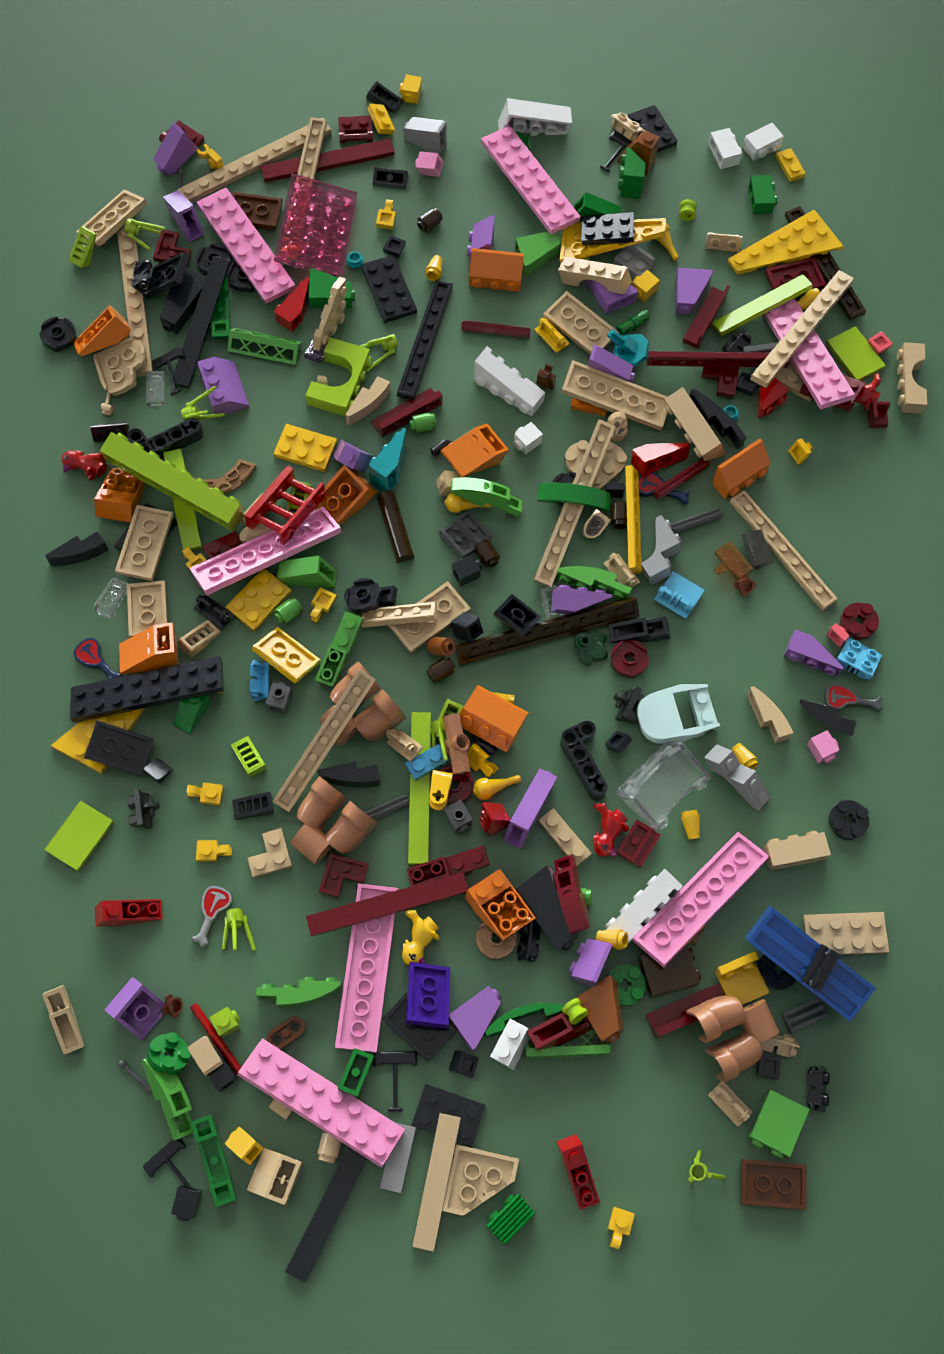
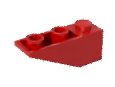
M309 277L301 281L297 288L287 295L285 301L275 308L276 322L290 332H293L304 319L309 298Z
M482 803L480 811L481 822L479 824L484 833L487 832L491 837L508 828L511 819L502 804Z
M161 899L100 901L94 907L96 927L122 926L163 919Z
M574 1134L556 1141L579 1209L582 1210L600 1203L585 1151L578 1136Z

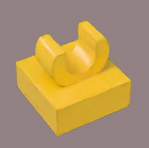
M801 438L796 440L788 452L799 465L804 463L812 453L813 447L810 442L805 443Z

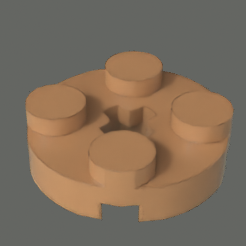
M483 922L476 936V944L479 951L492 960L503 959L509 956L516 946V932L505 940L500 939V943L497 944L491 941L495 932Z

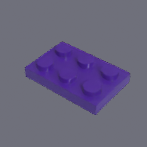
M416 962L409 963L406 1023L439 1028L448 1027L450 967Z

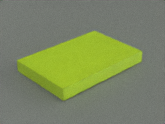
M856 326L826 342L828 348L851 378L861 381L883 370L886 366Z
M80 800L44 850L79 872L114 821Z

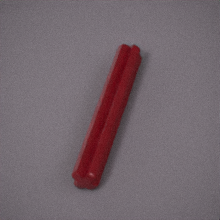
M462 321L461 328L463 331L530 337L529 327Z
M701 458L655 489L653 495L656 499L663 498L707 468L710 461H705Z

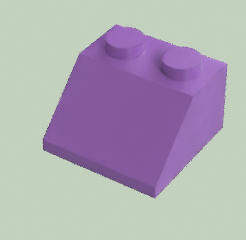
M491 215L474 224L473 231H470L469 242H471V246L468 245L467 256H470V262L472 248L492 250L495 216Z
M589 938L585 944L581 942L577 951L580 957L577 962H572L569 973L572 974L570 980L588 988L593 987L598 980L612 944Z
M132 977L105 1008V1011L142 1041L164 1015L162 1013L164 1002Z

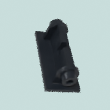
M145 260L141 264L135 261L131 286L144 296H146L147 288L150 285L149 277L153 266L150 260Z
M748 328L735 332L731 337L733 340L727 342L721 348L722 352L743 351L744 347L748 346L751 342V336L745 334Z
M122 421L120 423H112L111 425L95 424V426H90L93 441H106L111 432L116 435L120 433L127 437L129 423Z
M206 594L205 596L199 595L196 598L198 603L193 609L222 630L235 616Z
M533 920L519 929L521 936L520 943L517 946L518 961L527 959L528 962H535V959L538 958L539 944L533 943V939L540 940L541 927L536 920Z
M821 944L801 981L811 988L821 991L841 954Z
M810 1066V1070L807 1071V1086H814L815 1090H807V1105L810 1110L816 1111L817 1107H820V1110L826 1112V1106H829V1094L826 1093V1085H829L830 1082L829 1072H826V1068L823 1066L820 1067V1071H818V1067Z

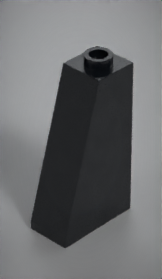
M188 267L183 273L182 283L169 289L160 315L162 327L166 331H172L175 334L180 332L194 313L206 276Z
M545 866L515 890L536 917L535 920L557 950L564 949L566 951L575 944L573 941L578 937L576 933L571 935L555 885L554 869L551 866Z

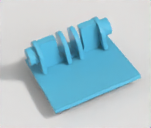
M673 571L664 585L658 590L654 600L686 619L705 590Z
M849 637L836 660L845 670L850 666L848 672L853 667L855 668L854 675L859 670L856 676L863 680H870L882 655Z

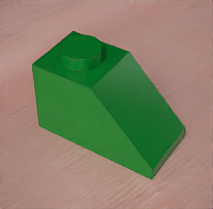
M205 695L182 700L173 725L191 734L211 704L209 696Z

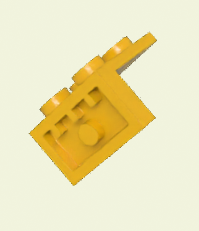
M755 951L724 964L714 971L725 995L736 997L742 1005L769 993L755 964L759 959Z

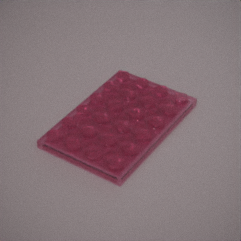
M292 173L274 261L310 271V268H314L337 278L342 277L358 192Z

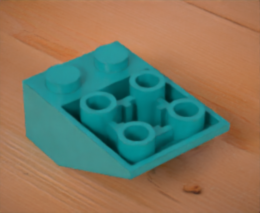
M405 428L400 432H396L388 445L385 444L378 456L373 457L368 464L370 483L382 492L392 490L399 482L406 452Z

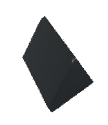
M374 167L372 184L406 189L408 171Z

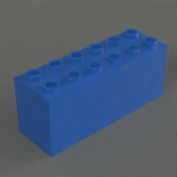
M770 905L745 936L750 944L850 1022L876 990L871 983L840 959L837 960L821 991L813 989L801 980L820 944Z

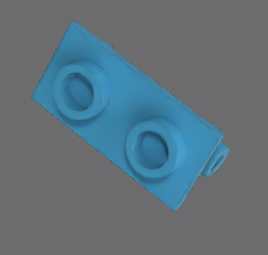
M252 660L250 664V677H253L254 680H250L249 694L254 699V702L266 699L269 694V663L263 662L260 664L259 660Z

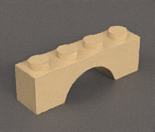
M565 257L558 269L563 284L577 287L582 280L589 279L602 284L609 292L625 295L632 282L628 267Z
M904 342L901 349L897 351V360H899L897 375H900L898 381V390H900L898 405H901V413L922 414L927 406V389L922 388L914 381L912 372L920 369L925 361V344Z

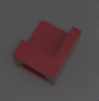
M890 401L872 402L867 412L869 428H887L889 425L887 411L890 407Z

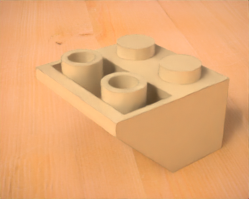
M264 1148L247 1191L287 1206L304 1163Z

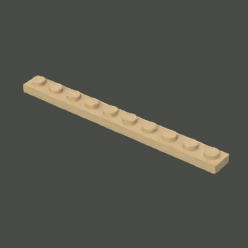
M328 124L326 125L324 137L332 134ZM308 125L178 190L190 203L261 169V165L273 163L303 148Z
M121 227L117 235L128 325L131 329L130 338L140 340L147 349L148 362L136 371V377L153 375L144 297L142 293L131 286L135 261L139 262L137 242L127 237L128 233L124 232V227Z
M839 270L755 370L750 380L766 388L851 286L854 278Z
M600 419L597 421L572 484L592 487L616 426ZM564 503L534 577V582L548 588L552 587L557 570L560 567L584 507L583 505Z

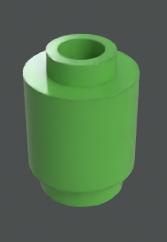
M427 412L411 416V420H409L411 431L414 430L416 434L433 430L437 426L434 413L430 414Z
M295 598L287 599L274 609V618L279 624L283 623L286 625L300 614L302 606Z

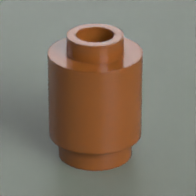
M433 637L428 641L427 649L434 656L450 657L455 651V643L451 638Z

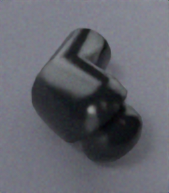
M442 440L432 447L430 452L433 456H437L441 453V449L453 441Z
M472 734L474 744L476 743L489 756L496 753V746L484 742L483 739Z

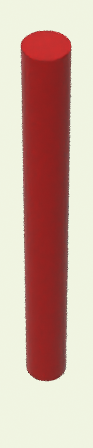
M195 1003L190 1009L238 1076V1072L241 1069L240 1064L218 1035L199 1005Z

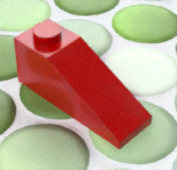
M658 443L637 447L632 450L631 464L642 476L688 459L690 444Z

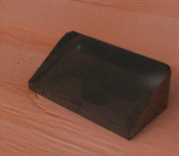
M762 530L741 534L753 568L757 570L773 563Z

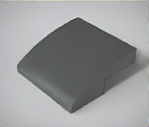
M469 510L456 517L453 523L439 531L441 538L460 559L468 557L475 552V545L484 539L489 541L492 538V535Z

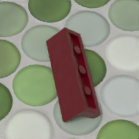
M727 285L724 291L715 287L711 288L685 334L683 343L699 349L712 322L727 298L729 285Z
M429 388L415 396L414 400H407L373 419L371 423L383 438L407 425L409 420H411V416L430 412L443 405V395L439 390L434 392L432 388Z
M717 983L646 1014L655 1038L697 1021L698 1019L695 1016L687 1014L686 1011L714 997L726 996L721 984Z

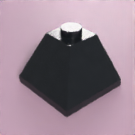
M513 594L493 614L494 618L522 637L541 619L539 614Z

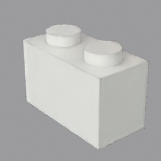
M770 123L746 135L742 148L755 161L765 157L772 151H777L781 147L784 136L773 123Z
M730 128L711 132L708 145L720 169L739 165L742 149L738 146L736 137L732 134Z
M509 1019L490 1057L514 1071L530 1040L527 1031L530 1029Z

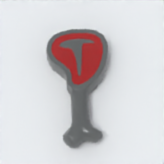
M831 684L825 692V705L839 708V711L846 706L855 705L872 707L877 712L883 709L880 703L882 700L880 696L875 699L859 698L854 691L844 685Z

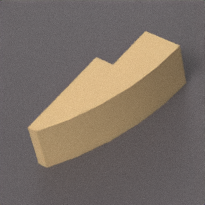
M377 376L369 390L362 387L346 413V424L356 423L373 412L391 392L390 382Z
M754 686L750 687L747 696L760 728L768 726L775 743L790 739L793 731L780 709L763 692Z
M65 985L44 992L42 996L63 1054L65 1055L84 1047L79 1025Z

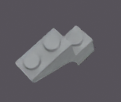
M662 515L658 516L655 520V551L650 558L641 563L642 573L651 586L670 576V568L672 566L668 558L681 551L680 544L682 541L679 535L673 533L670 522L665 520Z
M716 745L704 757L711 771L724 777L753 809L759 811L771 798L758 773L741 765L732 750Z

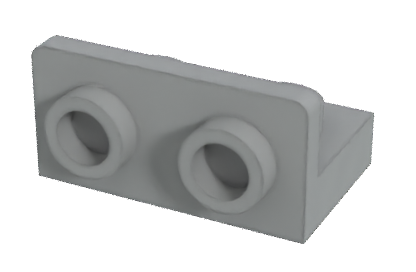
M634 244L625 247L614 258L613 263L628 267L629 274L637 277L641 276L646 270L650 272L653 269L655 258L649 252Z

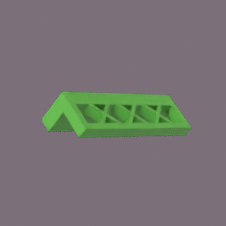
M233 328L229 331L227 351L296 365L298 351L302 348V342ZM233 339H240L244 346L240 349L232 348ZM256 342L261 349L258 352H252L248 345ZM268 346H274L278 353L271 356L265 349ZM286 349L294 350L293 360L286 359L282 352Z
M591 1030L579 1036L585 1041L582 1046H572L569 1042H565L561 1047L537 1050L536 1048H529L528 1042L525 1048V1059L608 1056L610 1054V1044L608 1045V1043L603 1042V1045H593L589 1040L593 1035L598 1034L595 1030ZM583 1035H590V1036L588 1037V1039H586Z

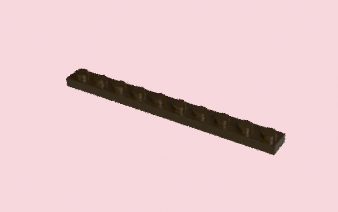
M635 597L542 621L536 623L524 637L509 630L476 639L471 643L465 642L455 645L459 665L638 617L640 616L638 602Z

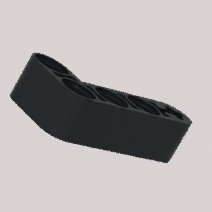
M190 418L149 439L138 428L131 429L127 437L130 443L136 442L144 447V451L148 453L152 451L160 456L159 459H163V452L183 449L202 439L204 433L200 421L196 418Z
M586 720L566 729L562 733L560 746L589 797L594 801H601L606 795L608 786L585 744L593 740L596 732L595 724ZM588 729L591 734L585 735L582 730ZM571 737L574 742L567 743L565 738ZM581 754L584 758L578 760L574 755ZM590 770L593 775L590 777L586 776L584 771Z

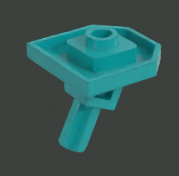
M611 329L607 334V337L615 343L613 354L632 364L633 367H637L647 359L650 344L642 334L620 335L614 329Z

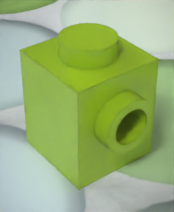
M228 1006L209 1017L222 1039L240 1029L238 1024L240 1018L235 1009L231 1011Z

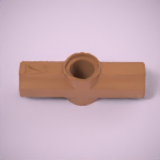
M446 715L443 717L447 737L444 743L446 752L450 755L453 774L470 773L467 756L470 742L468 737L463 734L460 715Z

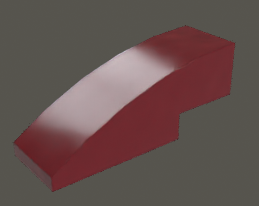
M561 1013L528 1030L527 1034L535 1048L542 1050L568 1042L591 1031V1023L586 1016L579 1023L572 1025L569 1022L568 1015Z

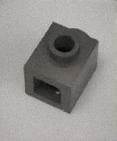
M281 682L278 684L272 683L265 703L268 711L286 715L293 695L289 685Z
M462 800L444 808L443 814L455 834L458 832L464 833L471 828L473 819Z

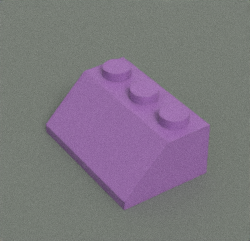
M218 357L198 361L206 391L216 386V390L208 395L214 414H228L249 408L233 361Z

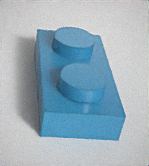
M438 744L416 756L411 762H405V766L414 781L433 770L449 763V759L444 761L441 746Z

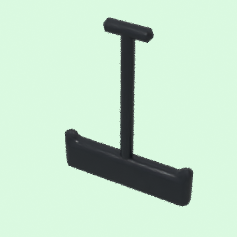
M614 131L609 139L621 144V147L605 166L600 165V168L607 172H610L608 166L620 151L633 142L617 131Z
M181 346L151 361L153 371H156L157 368L165 364L168 365L174 392L170 393L171 396L181 392V389L176 388L170 363L179 357H184Z
M389 1051L374 1053L375 1067L379 1064H393V1107H389L388 1111H402V1107H397V1064H413L416 1066L417 1052Z
M172 1139L143 1165L148 1175L153 1177L154 1172L166 1162L182 1183L190 1186L169 1160L180 1149H185L186 1146L180 1139L175 1141Z

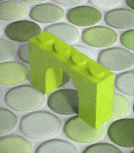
M330 337L324 350L325 362L346 368L352 376L348 382L336 387L311 381L305 395L306 405L346 417V413L354 402L355 396L360 392L361 381L364 382L366 378V368L371 366L372 357H370V349Z

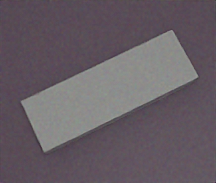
M396 1123L404 1128L405 1131L386 1160L380 1189L401 1193L416 1127Z

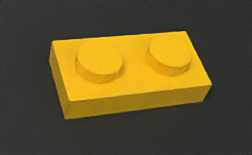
M369 104L367 109L378 134L393 135L395 129L385 106Z
M792 148L776 153L775 158L789 182L805 177L806 173Z

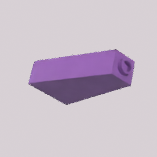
M539 768L510 820L504 842L520 850L522 849L556 782L557 777L551 772Z

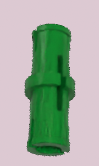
M643 310L635 316H630L624 323L616 326L619 334L624 335L631 330H636L639 325L650 320L648 311Z

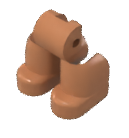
M356 662L349 668L348 674L332 690L330 698L335 704L359 669L369 674L359 662ZM376 681L360 705L362 706L371 697H373L372 703L356 717H351L336 740L339 746L346 743L357 732H360L367 741H377L386 736L388 729H394L406 719L404 713L383 689L375 695L381 689ZM334 706L321 717V725H323Z
M320 776L312 784L311 791L298 809L297 818L304 825L291 842L295 849L315 865L319 864L331 847L343 855L353 852L378 824V822L368 816L353 802L349 801L342 810L340 818L325 834L322 831L323 825L328 819H331L347 797Z
M719 996L686 1011L687 1014L695 1016L700 1022L705 1034L699 1038L705 1043L719 1038L723 1032L738 1025L742 1026L743 1032L732 1039L729 1038L705 1050L720 1065L722 1072L717 1074L716 1078L724 1083L738 1077L740 1072L758 1062L763 1055L760 1042L770 1039L779 1033V1029L765 999H761L743 1008L736 997Z

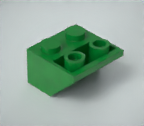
M626 147V153L622 154L621 165L623 166H620L618 190H621L620 197L640 199L645 174V162L631 148Z

